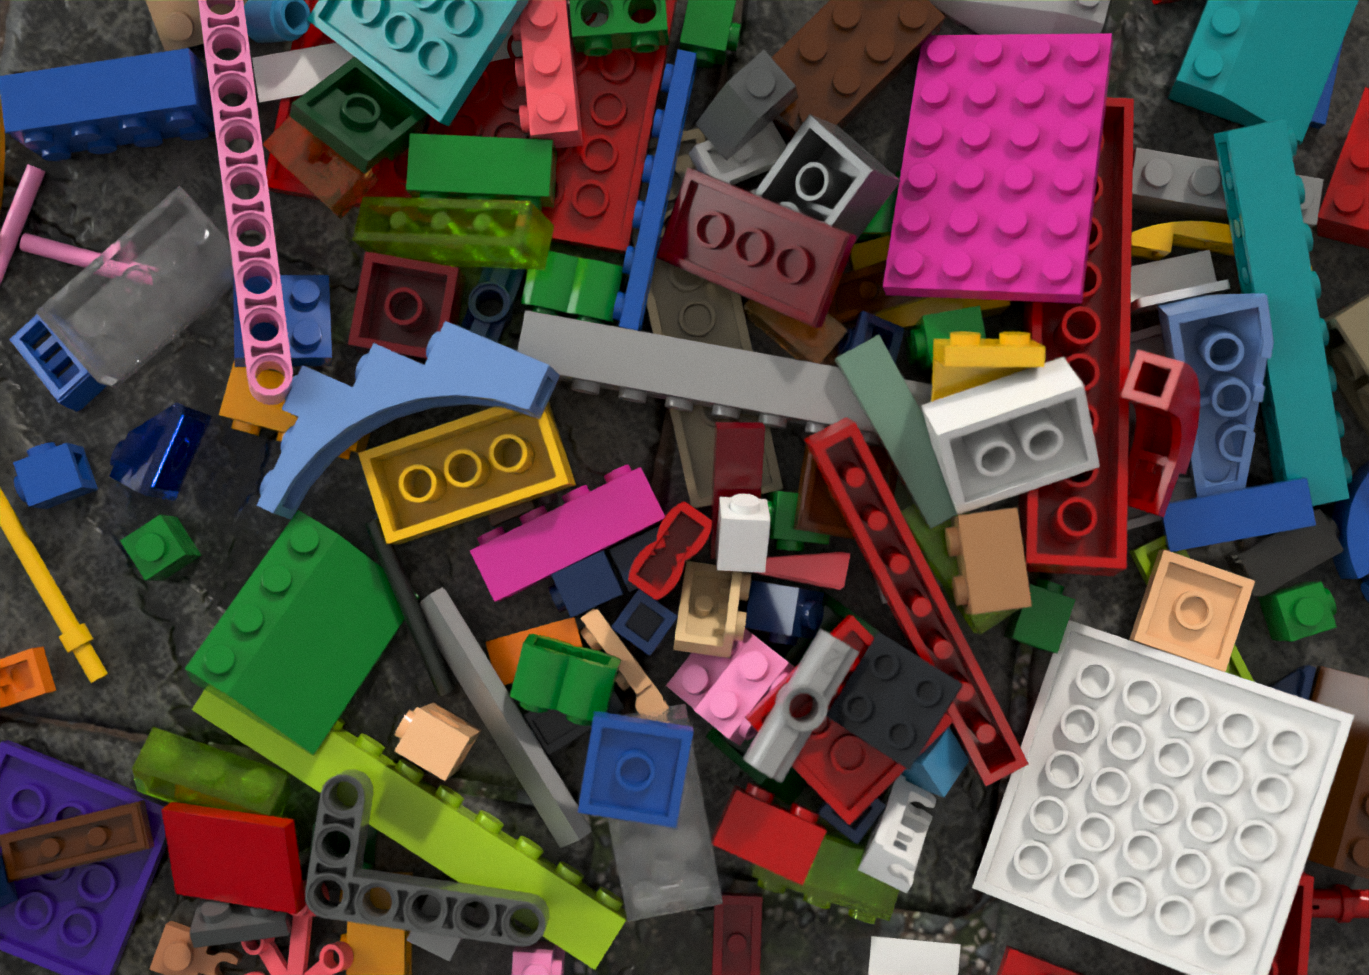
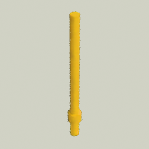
M0 487V527L62 632L59 639L67 653H74L90 683H94L108 675L90 643L94 638L86 624H79Z

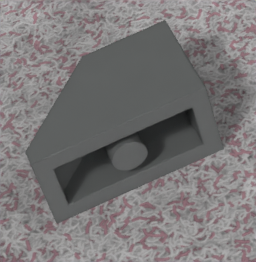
M762 50L724 85L695 124L727 161L799 98L796 86L769 54Z

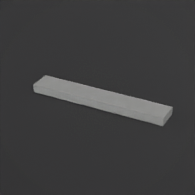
M441 587L429 594L419 605L438 649L560 848L581 840L592 832V828L584 815L578 813V805L515 702L510 697V694L447 591Z

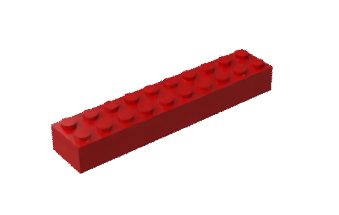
M1107 97L1082 303L1024 301L1023 332L1030 333V339L1045 346V363L1064 357L1084 385L1100 465L1098 468L1019 494L1018 517L1026 570L1029 572L1115 576L1125 570L1127 566L1129 401L1122 398L1121 394L1130 371L1133 98Z

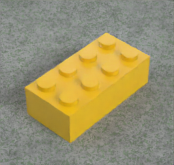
M549 401L540 419L506 408L492 407L358 453L387 544H403L576 486Z

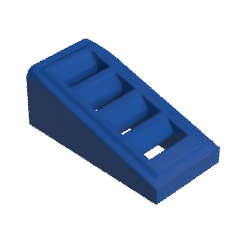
M44 308L9 339L57 402L67 408L80 411L110 383V380L53 315ZM49 331L52 335L34 350L32 346ZM61 346L62 349L46 363L45 360ZM73 361L74 364L58 377L57 374Z

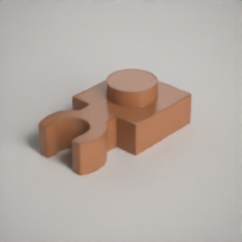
M170 921L165 925L149 970L163 975H223L220 970L221 962L226 961L237 965L242 961L243 955L234 949H223L216 952L211 950L212 946L194 948L189 934L191 927Z

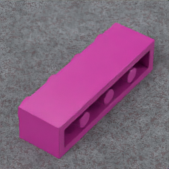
M629 464L619 467L604 476L606 484L592 491H589L587 485H584L563 495L564 505L547 512L545 506L538 507L519 517L522 525L505 533L501 526L479 536L477 540L480 546L470 550V553L494 602L507 599L551 577V574L604 551L661 523L665 515L642 468L639 467L632 471Z

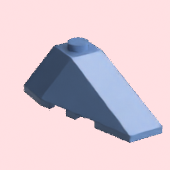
M1265 293L1209 294L1159 304L1157 308L1166 357L1185 362L1191 366L1199 381L1200 414L1195 444L1189 462L1196 497L1246 488L1256 436L1254 427L1259 402L1263 401L1265 390L1263 381L1268 358L1271 359L1274 344L1267 295Z

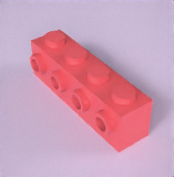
M529 0L512 27L514 41L522 42L523 58L515 59L517 84L519 88L526 87L527 104L519 105L522 133H530L532 139L553 140L556 148L583 146L569 0Z

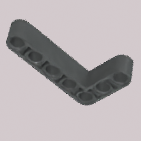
M354 769L339 773L323 785L305 891L308 908L315 915L327 919L520 947L530 946L543 936L550 918L549 908L546 902L538 895L362 869L373 800V784L364 772ZM346 781L356 787L358 800L354 806L345 805L339 800L337 788L340 782ZM332 831H341L348 836L351 846L348 854H340L332 849L330 845ZM324 880L335 881L341 886L343 891L341 902L334 903L325 898L322 892ZM381 887L387 890L392 898L391 908L383 910L376 908L370 900L371 888ZM422 894H429L438 899L441 905L440 914L437 916L424 915L418 907V897ZM472 901L483 903L489 910V921L485 923L472 922L466 914V904ZM522 908L530 909L537 915L539 925L532 930L520 929L515 924L513 913Z

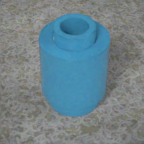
M248 0L244 5L248 36L257 43L264 44L297 40L309 29L311 24L307 20L310 15V9L304 0Z

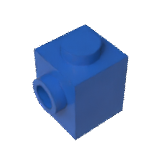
M54 442L45 443L27 450L28 457L13 462L17 476L14 477V486L18 496L23 502H27L28 507L48 509L98 490L83 446L70 443L56 446Z

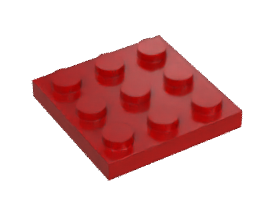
M850 614L830 635L855 649L859 654L827 705V712L874 640V637ZM798 665L745 716V719L758 732L776 704L775 699L778 691L784 684L789 682ZM808 693L795 695L789 704L790 715L795 718L807 715L813 705L811 695ZM945 713L920 755L954 722L947 713ZM825 716L824 721L819 727L813 729L792 764V767L848 825L906 769L827 716Z

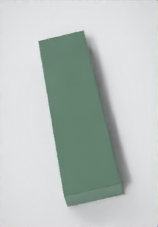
M880 335L838 356L835 359L837 365L927 528L931 529L957 515L931 444L925 417Z

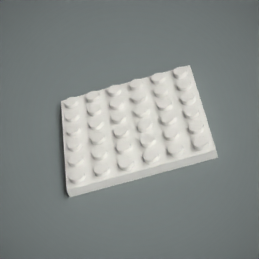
M1069 620L1058 654H1052L1020 747L1029 764L1011 773L972 888L1188 975H1268L1354 715Z

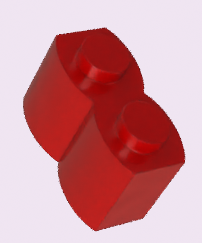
M685 501L676 505L661 522L657 533V541L646 546L635 558L629 572L628 581L656 601L667 596L678 584L683 573L684 562L695 557L706 544L711 532L712 520Z

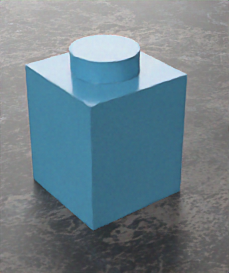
M948 727L916 759L911 769H905L901 774L906 777L905 780L944 798L969 762V759Z

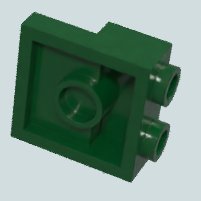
M355 57L294 101L290 111L292 119L364 174L385 157L392 162L409 148L410 133L422 134L428 115L422 108Z

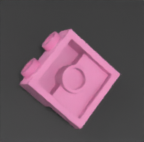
M745 629L743 641L733 640L730 658L691 653L666 686L729 740L741 745L745 739L750 740L758 733L745 719V716L795 667Z

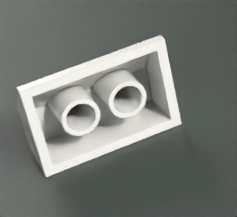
M1064 357L1047 362L1044 367H1032L921 405L934 453L958 515L1100 467L1084 385Z

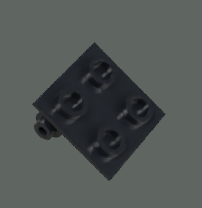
M878 632L826 716L910 770L963 684Z

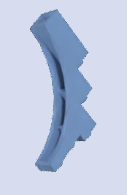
M447 321L444 322L441 331L435 332L431 337L426 349V357L428 359L425 365L373 343L369 353L364 354L357 364L355 370L356 381L353 387L302 365L298 375L293 377L292 387L285 397L286 401L282 407V410L298 418L295 425L291 426L282 438L280 445L281 454L274 469L266 474L261 483V497L256 506L292 519L310 487L336 457L364 435L403 416L430 408L469 404L506 408L540 419L560 375L546 363Z

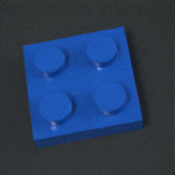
M233 275L235 367H246ZM280 275L292 367L302 365L332 366L329 275ZM254 276L246 281L244 287L254 294H262L268 291L272 284L262 276ZM262 322L256 324L250 334L255 339L266 342L276 337L278 330L274 325Z
M594 711L578 813L676 828L693 727Z

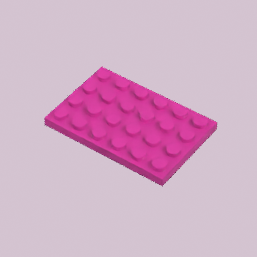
M1112 33L932 35L921 45L883 281V289L886 295L1082 303L1113 50Z

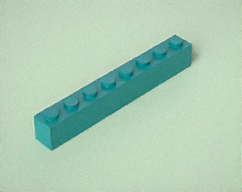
M1286 119L1215 133L1214 139L1241 294L1265 293L1268 298L1274 344L1271 359L1268 358L1263 381L1265 390L1263 401L1260 402L1274 483L1302 477L1307 478L1313 506L1349 499L1347 484L1352 482V471L1347 458L1342 456L1340 438L1344 437V423L1340 413L1334 409L1332 392H1335L1337 389V381L1332 366L1327 364L1324 346H1327L1329 343V332L1324 319L1319 318L1316 299L1321 297V284L1317 273L1311 271L1308 252L1313 250V236L1308 224L1303 223L1301 204L1305 202V188L1300 176L1295 175L1293 156L1297 154L1295 133L1291 127L1288 128Z

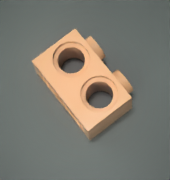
M432 702L421 708L417 707L414 711L409 710L395 732V736L401 740L394 751L446 781L460 769L482 730Z

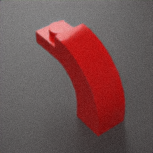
M1137 349L1121 394L1122 398L1133 404L1136 412L1135 436L1128 458L1127 506L1164 518L1179 473L1186 475L1193 452L1200 414V387L1194 369L1185 362Z

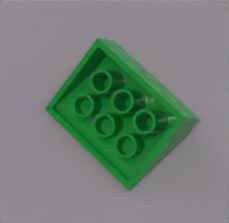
M298 510L185 667V670L191 682L310 755L315 756L404 623L405 618L384 569L342 536ZM415 593L417 600H419L420 596Z

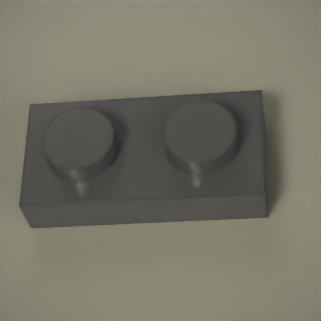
M203 900L197 903L189 934L194 948L290 935L293 915L268 909L214 900Z

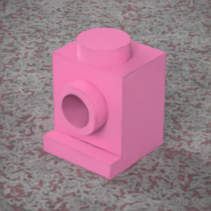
M537 941L530 946H516L513 951L512 975H564L565 950L552 942Z

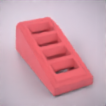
M830 552L767 557L765 573H751L838 591L845 586L851 553Z

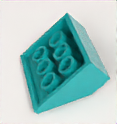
M1207 0L1167 99L1244 126L1286 119L1288 128L1291 127L1295 133L1297 144L1301 145L1359 0Z

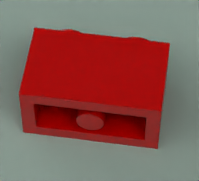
M748 782L746 789L735 785L712 835V845L803 886L827 831L823 824L817 822L820 814L794 802L790 809L772 802L775 796L773 792L751 782Z

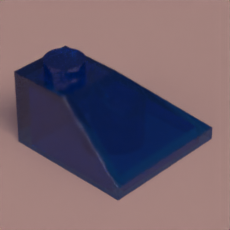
M176 402L130 431L125 441L121 440L116 445L110 460L113 468L109 477L143 495L175 501L212 416Z

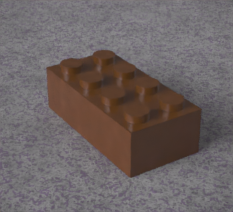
M829 0L771 57L795 84L799 97L773 120L778 132L790 142L809 114L843 129L920 53L921 45L932 35H938L946 17L929 0Z

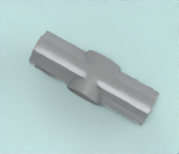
M820 629L789 682L784 684L778 691L775 699L776 704L744 755V761L767 776L782 782L813 729L819 727L824 721L827 714V705L859 652ZM800 693L810 694L813 703L811 711L803 717L795 718L791 716L789 704L792 698Z

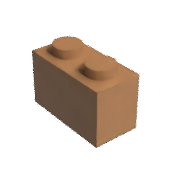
M1017 508L951 517L952 527L945 528V541L949 557L956 556L959 576L952 577V589L956 605H963L964 614L971 615L1031 607Z

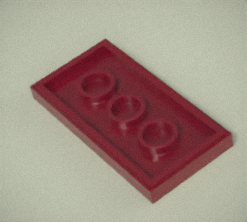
M687 168L656 258L812 327L822 328L857 236L701 171Z

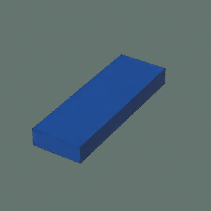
M1305 477L1169 502L1164 518L1161 517L1167 551L1170 552L1316 526L1308 479Z

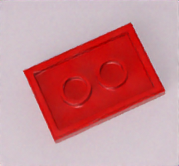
M170 802L161 809L176 894L291 914H298L306 906L294 819L178 802Z

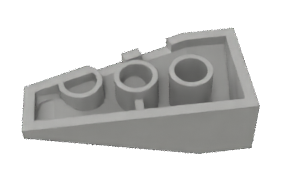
M929 0L947 19L959 26L965 25L979 35L1100 34L1110 0Z

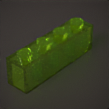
M363 197L352 240L366 252L447 266L545 270L554 225L531 201Z

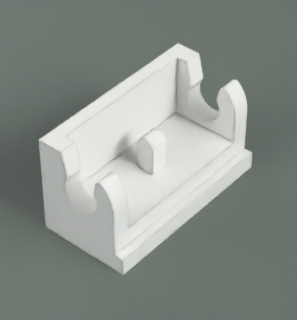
M899 775L891 783L881 801L886 807L873 823L858 870L907 893L912 886L918 859L933 817L925 810L914 807L911 802H920L926 807L934 808L937 799L930 792L905 781L906 777Z

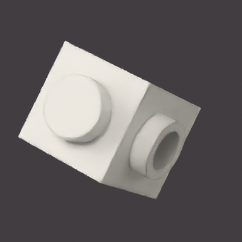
M750 494L719 497L715 541L717 570L765 573L771 522L767 499H759Z

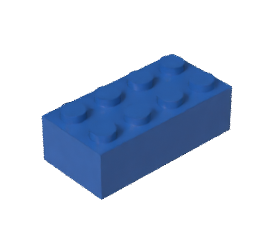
M189 48L0 76V97L5 133L44 160H66L71 157L72 152L85 150L93 154H107L115 152L119 145L132 143L138 147H154L163 143L162 139L179 136L183 140H200L209 136L208 132L215 131L207 68Z

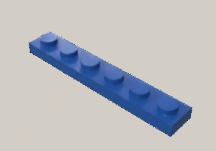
M678 50L675 65L667 63L664 70L661 92L668 93L665 110L657 109L655 113L652 137L659 138L655 156L649 154L646 156L642 182L649 184L646 201L637 200L632 228L639 229L636 247H627L623 264V274L630 275L626 293L618 291L614 305L613 320L620 321V328L641 331L697 69L696 53Z

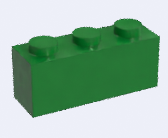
M410 133L406 190L414 201H419L421 207L429 209L448 208V203H466V208L474 211L495 210V205L513 206V210L516 212L527 214L541 213L542 207L554 208L557 150L553 140Z

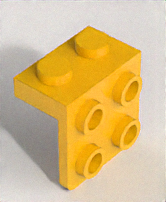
M951 332L950 339H934L931 402L1032 367H1044L1045 346L1030 339V333L1001 332L1000 339H980L981 334L976 332Z

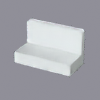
M1210 250L1131 266L1130 316L1158 310L1157 305L1200 295L1222 294L1230 289L1229 280H1216Z

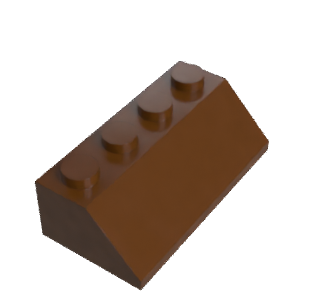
M1317 666L1309 701L1354 715L1307 860L1369 879V678L1324 666Z

